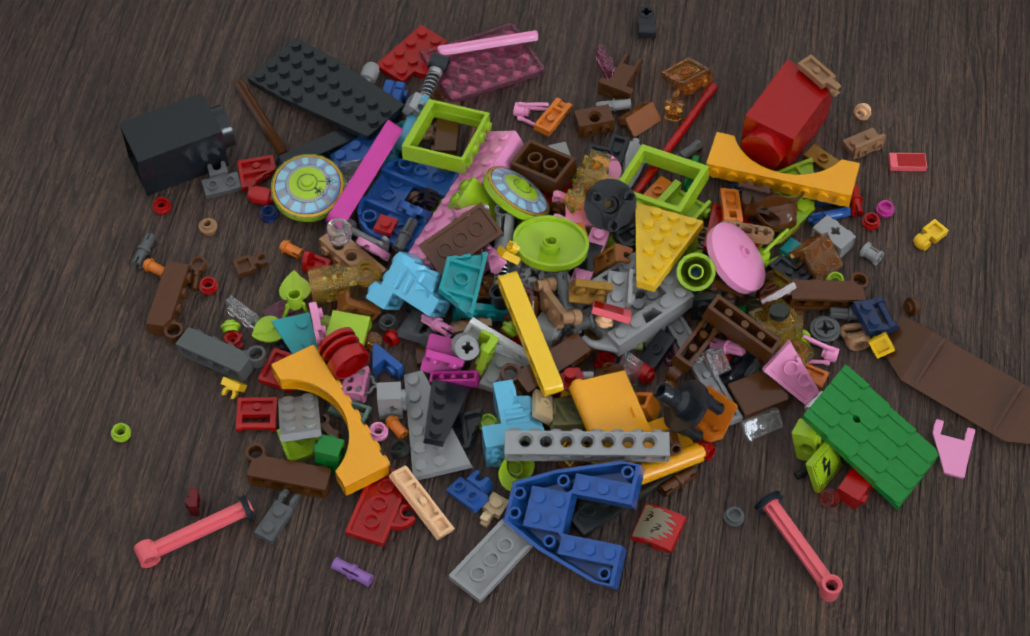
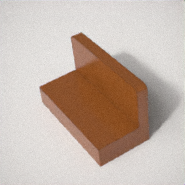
M651 101L642 102L617 118L619 125H627L632 137H636L661 121V118Z

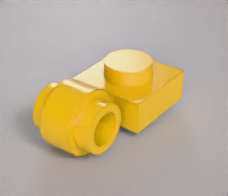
M934 219L922 229L921 233L915 236L913 239L914 246L919 250L926 251L931 245L930 241L936 244L947 235L949 230Z

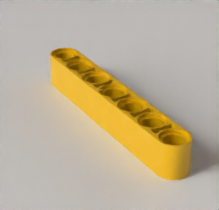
M517 271L497 276L499 289L542 395L546 397L564 391L561 377Z

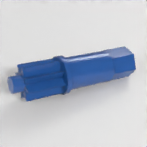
M849 207L823 210L810 214L811 216L807 218V221L814 226L826 215L835 220L851 216V210Z

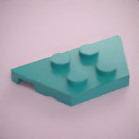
M482 252L481 255L471 256V254L447 256L438 293L470 318L474 314L488 252Z

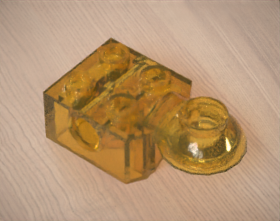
M592 148L588 155H584L581 162L583 167L579 166L576 173L578 179H575L572 189L568 188L563 204L567 205V209L572 215L576 213V210L582 209L586 193L590 187L596 182L606 179L612 156Z
M782 298L765 307L761 306L748 312L749 317L782 340L775 351H779L790 340L804 366L811 361L814 356L813 348L809 344L800 341L803 334V319ZM776 303L787 305L789 317L780 322L772 320L769 316L770 306Z

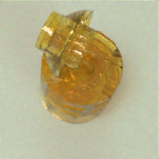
M362 259L356 265L350 266L340 263L307 269L313 302H317V304L337 301V295L339 293L344 295V290L349 291V297L351 298L350 286L369 287L374 281H380L382 277L380 266L370 259Z

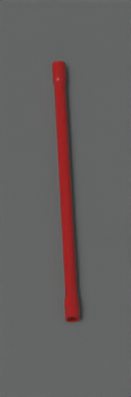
M711 82L707 86L700 99L662 151L668 153L673 151L705 105L718 91L719 87L717 84ZM650 165L633 191L641 194L659 168Z

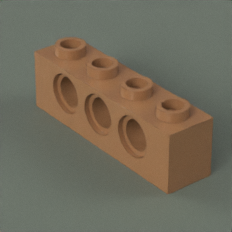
M336 226L319 239L321 253L331 258L337 267L345 270L348 277L354 278L362 289L368 290L374 281L383 282V275L387 269Z

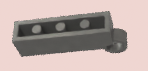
M190 327L186 329L175 344L179 355L241 383H244L253 371V368L263 367L268 360L266 351L262 346L255 345L248 350H240L231 343H224L215 336H208L201 330H195ZM257 354L262 355L258 359H252V357Z

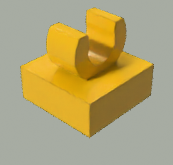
M511 240L507 243L506 248L499 245L496 250L502 258L516 265L521 260L517 255L520 246Z
M886 332L868 340L877 359L895 351V347Z
M223 377L221 384L226 387L223 388L222 395L227 396L231 390V399L236 400L239 392H245L248 385L230 377Z

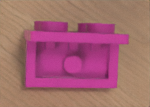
M430 333L420 370L431 373V371H460L465 360L457 357L452 352L451 338ZM467 344L462 345V349L467 348Z

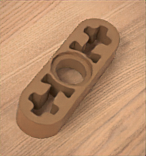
M730 220L721 222L731 223L742 231L750 232V234H746L753 243L770 244L773 241L774 231L770 227Z

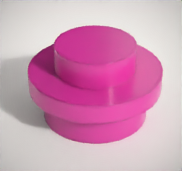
M882 200L877 204L876 213L879 216L888 218L894 214L895 209L892 202Z

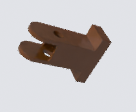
M626 53L610 80L601 77L598 84V94L611 99L615 98V100L631 98L632 103L634 89L631 86L640 73L643 59L640 58L634 67L628 65L630 55Z

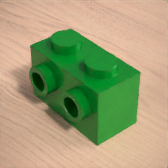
M322 434L313 446V452L315 453L314 462H316L317 466H327L332 469V474L336 475L335 471L342 463L346 454L344 440L334 435Z

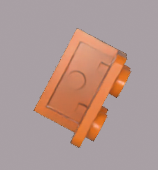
M706 386L714 399L724 404L723 407L725 409L720 415H716L707 409L702 420L695 428L703 432L702 439L704 441L714 442L723 439L737 410V404L711 386Z

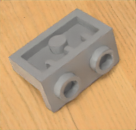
M629 269L628 273L608 271L607 282L613 283V291L606 296L607 304L629 309L630 305H634L635 293H632V287L635 288L636 276H633L634 269Z

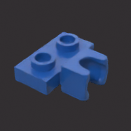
M476 470L467 478V481L459 477L446 491L449 496L475 514L489 501L487 494L493 489V484L489 477L482 480L479 470Z

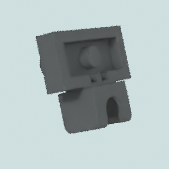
M221 161V168L219 170H214L211 164L207 165L210 178L201 180L206 199L242 191L238 173L228 174L225 161Z

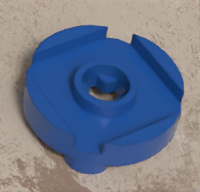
M401 199L396 208L400 212L427 223L433 216L432 212Z

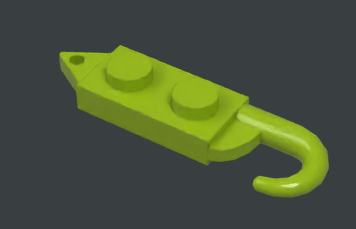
M808 198L799 200L797 203L796 226L790 229L775 245L784 243L807 221V218H810V214L814 213L816 209L814 207L815 200Z

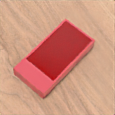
M889 153L890 171L927 170L925 153Z
M596 300L593 301L592 314L626 324L630 323L631 310Z

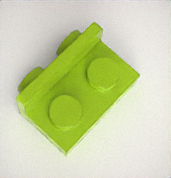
M483 329L478 338L480 351L475 361V365H477L476 370H478L481 377L492 361L499 341V337Z

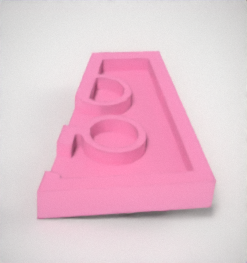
M790 340L762 368L765 373L805 405L819 393L817 386Z

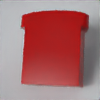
M304 251L302 272L324 278L332 265L331 260L316 255L314 252Z

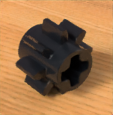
M426 187V190H421L417 195V202L420 203L418 207L431 211V208H437L440 202V198L437 196L438 192Z

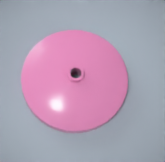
M727 222L719 223L711 228L706 240L709 258L714 263L716 272L722 280L732 289L742 294H751L760 289L765 281V267L762 257L750 237L739 227Z

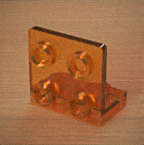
M828 232L814 235L788 252L791 259L798 257L805 259L814 279L817 280L825 279L830 273L843 266Z

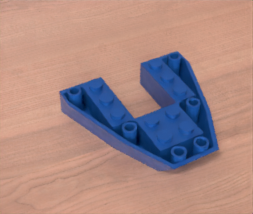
M616 461L557 469L514 481L503 522L542 553L589 581L618 591L627 550L622 545L568 535L577 498L636 510L645 470L640 464Z

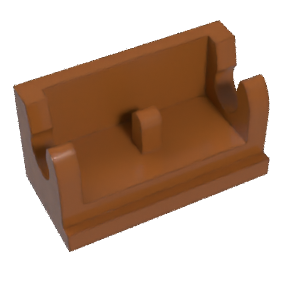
M615 243L593 257V274H602L619 262L628 264L631 262V259H627L624 256L627 254L631 255L633 248Z
M344 290V295L342 293L337 295L338 311L369 316L371 322L381 314L378 305L350 298L349 291Z

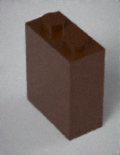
M764 371L729 383L727 388L728 393L734 403L737 404V408L743 416L742 422L744 425L787 408L788 392L785 389L783 390L781 385Z

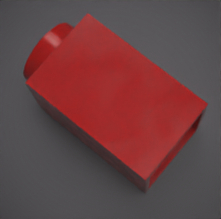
M786 60L745 115L740 149L752 161L770 170L775 168L780 170L796 162L828 117L832 95L827 87L821 89L797 68L798 64Z

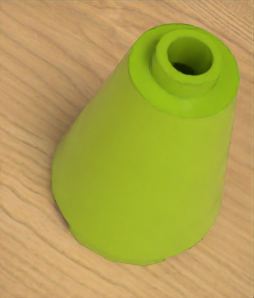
M693 252L687 254L678 263L677 278L680 284L688 290H704L712 284L715 278L714 263L703 253ZM693 268H697L699 270V273L697 275H693L691 273Z

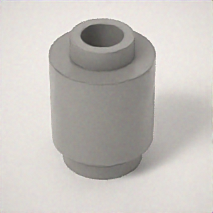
M368 62L363 66L360 75L375 85L380 73L379 66L374 62Z

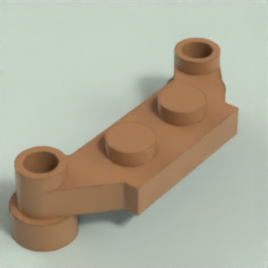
M546 277L544 280L534 281V289L539 293L540 308L556 329L563 328L567 324L580 325L582 323L581 310L572 309L567 312L553 294L557 290L555 277Z

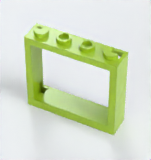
M428 99L402 144L403 159L465 174L468 167L470 168L472 165L473 157L478 154L480 144L484 143L487 131L491 130L490 113ZM434 117L478 127L462 157L418 147Z
M642 144L619 180L629 185L643 162L694 179L678 207L634 192L636 203L686 216L709 179V166Z

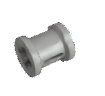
M867 242L861 249L859 256L867 258L876 266L882 260L885 253L874 248L872 243Z

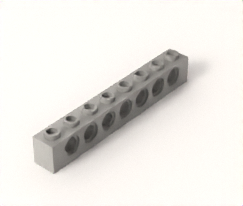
M512 428L505 430V461L668 462L670 457L669 432H664L663 430H653L652 432H644L639 429L632 432H623L620 429H614L611 432L601 429H593L591 431L551 429L550 431H542L541 429L533 428L529 431H521V429ZM523 441H528L530 445L527 447H523L520 445V443ZM543 441H548L551 445L548 447H543L541 443ZM567 441L571 443V446L563 447L561 443ZM590 442L592 446L584 447L582 446V443ZM610 442L612 446L606 448L602 445V443ZM630 442L633 446L626 448L623 446V443ZM649 442L653 447L646 448L643 444Z

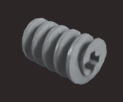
M459 333L451 341L452 352L463 360L474 359L480 351L478 341L469 334ZM468 344V348L462 349V345Z

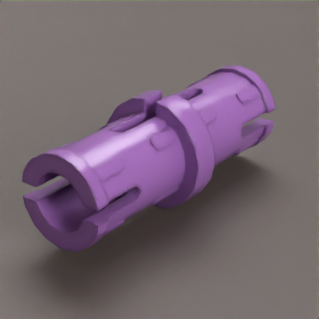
M336 557L331 565V569L346 575L347 579H354L367 587L374 578L373 574L339 557Z

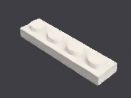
M474 317L471 318L463 333L473 336L477 341L482 329L493 333L499 337L495 353L527 365L530 364L522 346Z

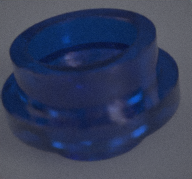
M265 205L261 208L259 215L262 221L273 222L278 217V211L272 205Z

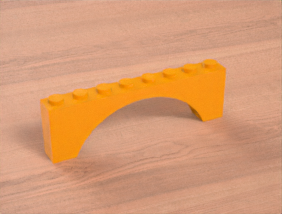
M717 132L706 165L709 166V176L737 183L749 181L755 183L757 187L765 185L771 187L773 191L799 196L804 191L805 194L802 198L849 207L860 163L842 159L834 166L817 173L804 175L780 173L752 161L740 149L735 136Z
M314 344L271 364L273 376L281 389H298L320 396L333 405L343 417L349 431V444L345 457L335 472L337 482L346 496L389 475L390 462L387 456H382L379 443L376 439L373 440L371 438L369 427L361 422L362 417L359 411L353 409L351 398L348 394L345 395L343 393L341 382L339 379L335 380L328 365L325 364Z

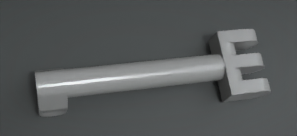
M351 218L347 220L341 230L346 235L350 233L356 237H362L386 252L389 250L390 242L386 236H383L380 241L355 228L357 226L355 220Z

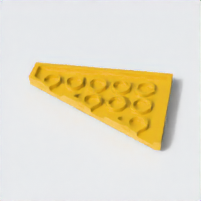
M637 202L635 209L636 286L655 292L702 230L704 221Z

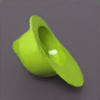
M504 459L498 472L501 485L511 492L514 481L531 477L535 468V461H505Z

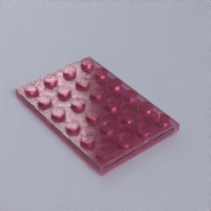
M512 22L443 45L520 33V31ZM526 42L445 55L451 57L446 74H442L437 83L450 102H461L545 74L546 69ZM438 46L420 52V57L427 68L432 53H438Z

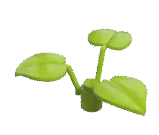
M295 270L284 279L279 288L281 299L287 301L282 318L287 317L289 309L296 311L302 307L305 313L309 312L303 300L310 295L311 286ZM323 315L324 319H320L321 326L325 325L327 331L331 316ZM275 316L262 317L255 324L252 337L265 343L281 340L280 334L271 322L278 318Z

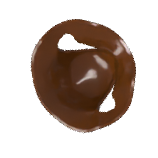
M802 191L798 197L767 196L762 200L749 203L745 207L744 215L756 218L762 226L773 229L774 233L783 232L786 228L790 230L797 224V203L804 196L805 192ZM761 206L767 208L773 213L772 217L759 214L757 208Z

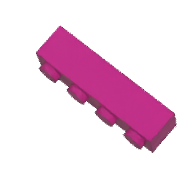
M478 370L431 371L429 383L431 385L432 379L472 388L479 387L481 377Z

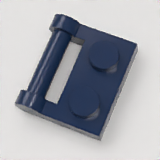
M882 296L852 303L851 307L866 336L878 335L884 332L893 333L899 329L897 322L893 321ZM875 308L879 309L886 324L882 323Z

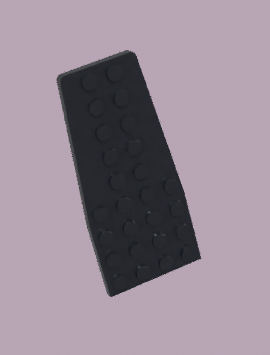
M298 38L292 40L248 77L251 85L285 104L367 141L372 140L381 131L387 120L392 122L402 113L404 108L402 102L335 58Z

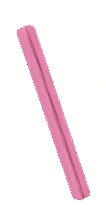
M534 30L440 45L437 51L442 55H451L538 40V33Z

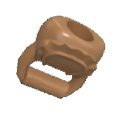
M859 322L843 324L841 326L840 335L845 340L846 347L852 351L864 350L870 346L868 340L871 338L866 336L864 330L846 333L848 331L863 330Z

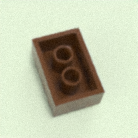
M531 139L526 142L510 162L511 170L521 174L540 190L553 195L555 190L563 192L577 174L576 158Z

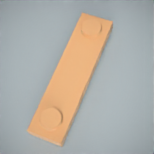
M406 465L389 475V478L437 540L455 529Z

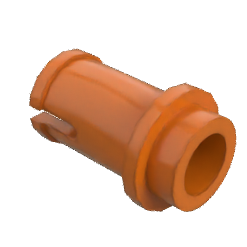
M283 240L279 246L281 253H287L297 260H300L303 256L304 249L292 244L290 240Z
M147 258L142 266L146 272L150 271L160 278L165 268L156 263L153 258Z
M390 415L385 420L386 427L391 429L399 440L404 439L409 434V431L400 423L398 416Z

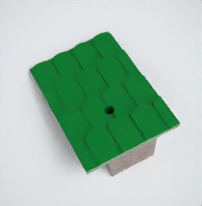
M845 364L805 412L802 419L898 511L938 459L939 453L935 447L916 432V429L894 411L887 401L871 389L864 379Z

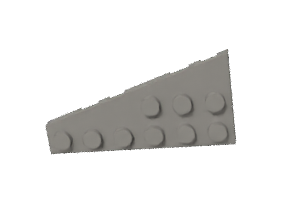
M423 370L405 374L404 382L412 472L415 478L422 480L473 468L453 428L443 447L423 443L431 385Z

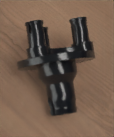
M600 180L593 184L585 195V215L590 223L598 229L616 232L628 225L635 215L636 195L627 184L620 180ZM610 200V206L604 208V201Z
M697 380L686 381L677 388L661 382L655 387L653 392L654 397H657L658 401L666 405L664 409V422L667 428L682 436L689 437L694 442H699L703 437V432L695 428V426L702 420L706 410L709 409L716 415H720L725 409L723 407L724 404L715 400L713 395L708 392L707 387Z

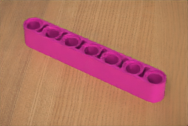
M387 120L325 221L331 225L334 223L333 226L336 225L338 229L342 230L403 131L401 127Z

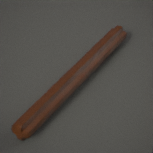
M244 80L235 81V87L277 154L280 156L287 153V148Z

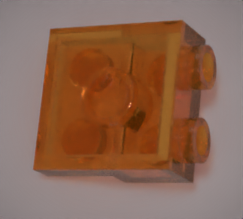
M690 57L661 72L662 78L672 83L674 90L684 96L695 93L698 88L708 86L712 81L710 68Z

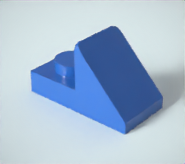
M375 343L373 345V377L376 378L385 370L389 376H394L400 380L404 376L403 365Z

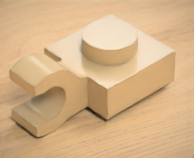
M492 492L489 501L482 507L484 512L480 516V525L487 528L494 517L500 520L506 512L508 500Z

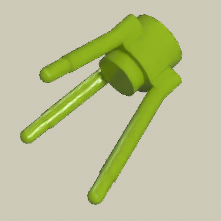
M786 228L766 248H761L763 244L757 247L765 268L777 258L770 259L769 250L789 231V228Z

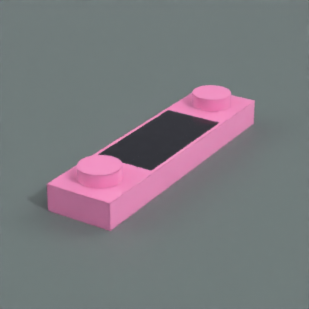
M592 227L588 236L589 249L587 257L580 265L575 267L571 276L572 281L575 278L593 279V257L605 250L610 238L609 231Z

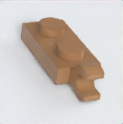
M809 55L798 62L797 68L821 89L827 87L833 97L840 94L838 89L841 88V85L835 81L836 75L813 55Z

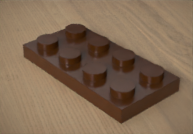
M480 202L419 244V248L434 269L443 274L447 256H462L463 254H471L472 256L500 237L503 231L482 202Z

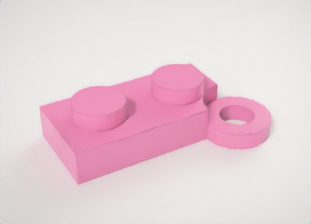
M311 302L309 307L318 346L326 337L327 331L325 325L321 326L320 319H324L322 307L318 308L317 302Z

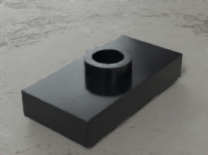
M660 329L640 360L652 366L656 372L678 340Z

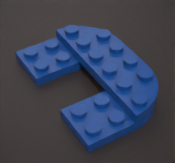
M393 158L381 168V175L368 194L362 196L359 201L358 219L361 231L381 241L384 235L374 233L373 229L380 214L398 219V225L392 237H387L390 242L389 246L392 247L399 235V230H402L407 220L412 217L418 223L411 234L412 239L408 241L403 251L408 253L425 225H427V222L396 210L400 199L407 202L408 195L415 188L426 190V187L437 191V196L443 199L460 173L454 171L442 172L437 167L404 160L403 158Z

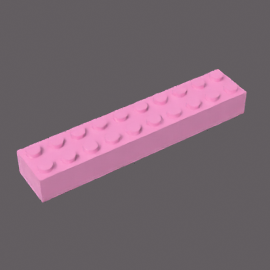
M489 131L486 133L485 141L480 144L479 152L473 157L471 167H468L465 174H459L408 253L416 254L424 261V265L436 271L419 248V244L451 223V220L454 218L452 212L454 209H457H449L447 207L451 202L449 199L454 193L458 192L460 189L458 186L464 179L468 180L475 177L483 184V176L489 168L500 166L510 169V162L524 146L516 131Z

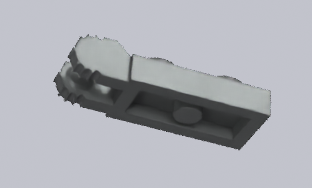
M283 489L278 500L274 502L254 531V535L273 544L293 515L301 496L295 494L287 506L284 503L290 491Z

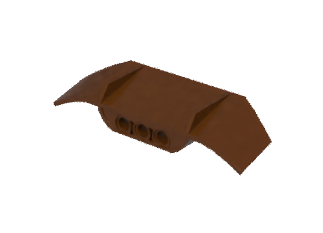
M903 315L900 316L897 321L899 329L888 334L895 347V351L885 356L901 381L1005 442L1030 444V387Z

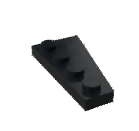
M432 379L423 443L440 447L444 446L471 387Z

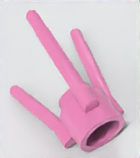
M516 102L513 115L517 116V121H523L534 126L535 123L526 119L525 116H529L530 110L546 111L547 108L534 106H549V103Z
M803 335V338L810 341L811 344L823 348L821 357L824 360L802 359L801 361L808 364H824L827 366L830 365V362H836L840 348L824 344L814 338Z

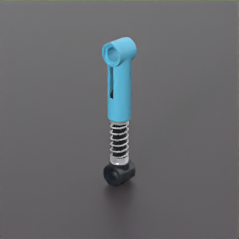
M436 52L432 53L428 64L427 77H425L419 92L422 95L419 101H423L426 104L428 99L432 98L433 90H436L435 86H437L439 78H441L442 74H446L451 57ZM413 112L406 117L402 127L403 131L394 144L395 149L402 151V144L418 118Z

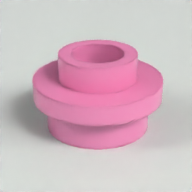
M375 422L369 427L371 431L370 436L373 440L382 441L388 436V428L381 422Z

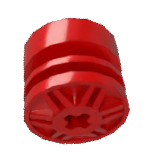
M343 327L333 331L317 347L318 353L322 356L324 362L328 363V368L336 379H344L354 375L370 359L369 353L364 345L359 343L358 336L355 335L354 330L350 327Z

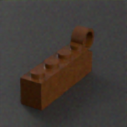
M431 98L432 100L460 106V102L442 101L438 98ZM435 118L437 121H434L433 129L436 133L432 134V143L435 145H431V150L457 156L460 123Z
M166 262L146 321L149 334L165 336L166 340L171 344H176L184 333L183 326L178 322L177 318L182 313V303L188 295L187 287L189 283H192L193 272H191L189 264ZM174 330L180 331V332H179L178 334H176V335H170V334H169L171 331H174Z
M854 272L848 281L792 279L797 288L785 297V301L789 309L830 310L831 307L848 308L851 307L854 301L866 300L864 291L869 284V278L862 272ZM855 281L861 282L862 285L857 284Z
M717 294L701 317L757 357V361L762 367L777 353L775 350L782 342L779 337L719 294Z
M703 319L670 363L673 366L667 372L665 378L674 384L682 373L686 375L719 330Z
M577 332L573 335H566L557 346L552 345L549 347L559 374L565 372L567 368H574L587 359L591 351ZM507 363L501 368V381L513 380V384H516V387L523 396L531 397L535 389L540 390L530 364L526 367H518L514 363ZM513 370L517 376L510 379L504 375V372Z
M252 443L246 448L245 454L250 464L247 472L249 485L280 491L287 489L291 493L322 499L328 498L333 481L332 469L324 465L315 466L303 461L294 462L286 458L270 457L266 455L265 447L260 443ZM256 451L262 453L261 456L257 458H253L250 456L253 452Z

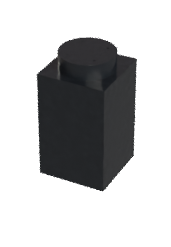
M202 93L119 123L128 158L147 196L207 174L208 164H211L214 170L221 168V161H225L226 166H229L226 149L236 145L231 124L223 107L219 104L210 108Z

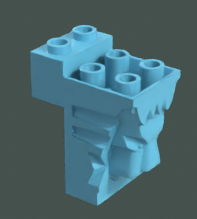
M400 251L393 257V264L383 275V282L374 281L369 286L366 296L368 300L385 310H400L403 302L406 301L430 317H445L452 303L438 293L442 274L424 265V261L416 254Z
M513 380L493 382V405L498 424L482 426V448L486 467H499L505 459V430L518 428L521 431H529L530 429L537 428L544 431L542 422L532 417L531 397L517 396ZM523 441L520 443V445L523 447H527L530 445V443L528 441Z

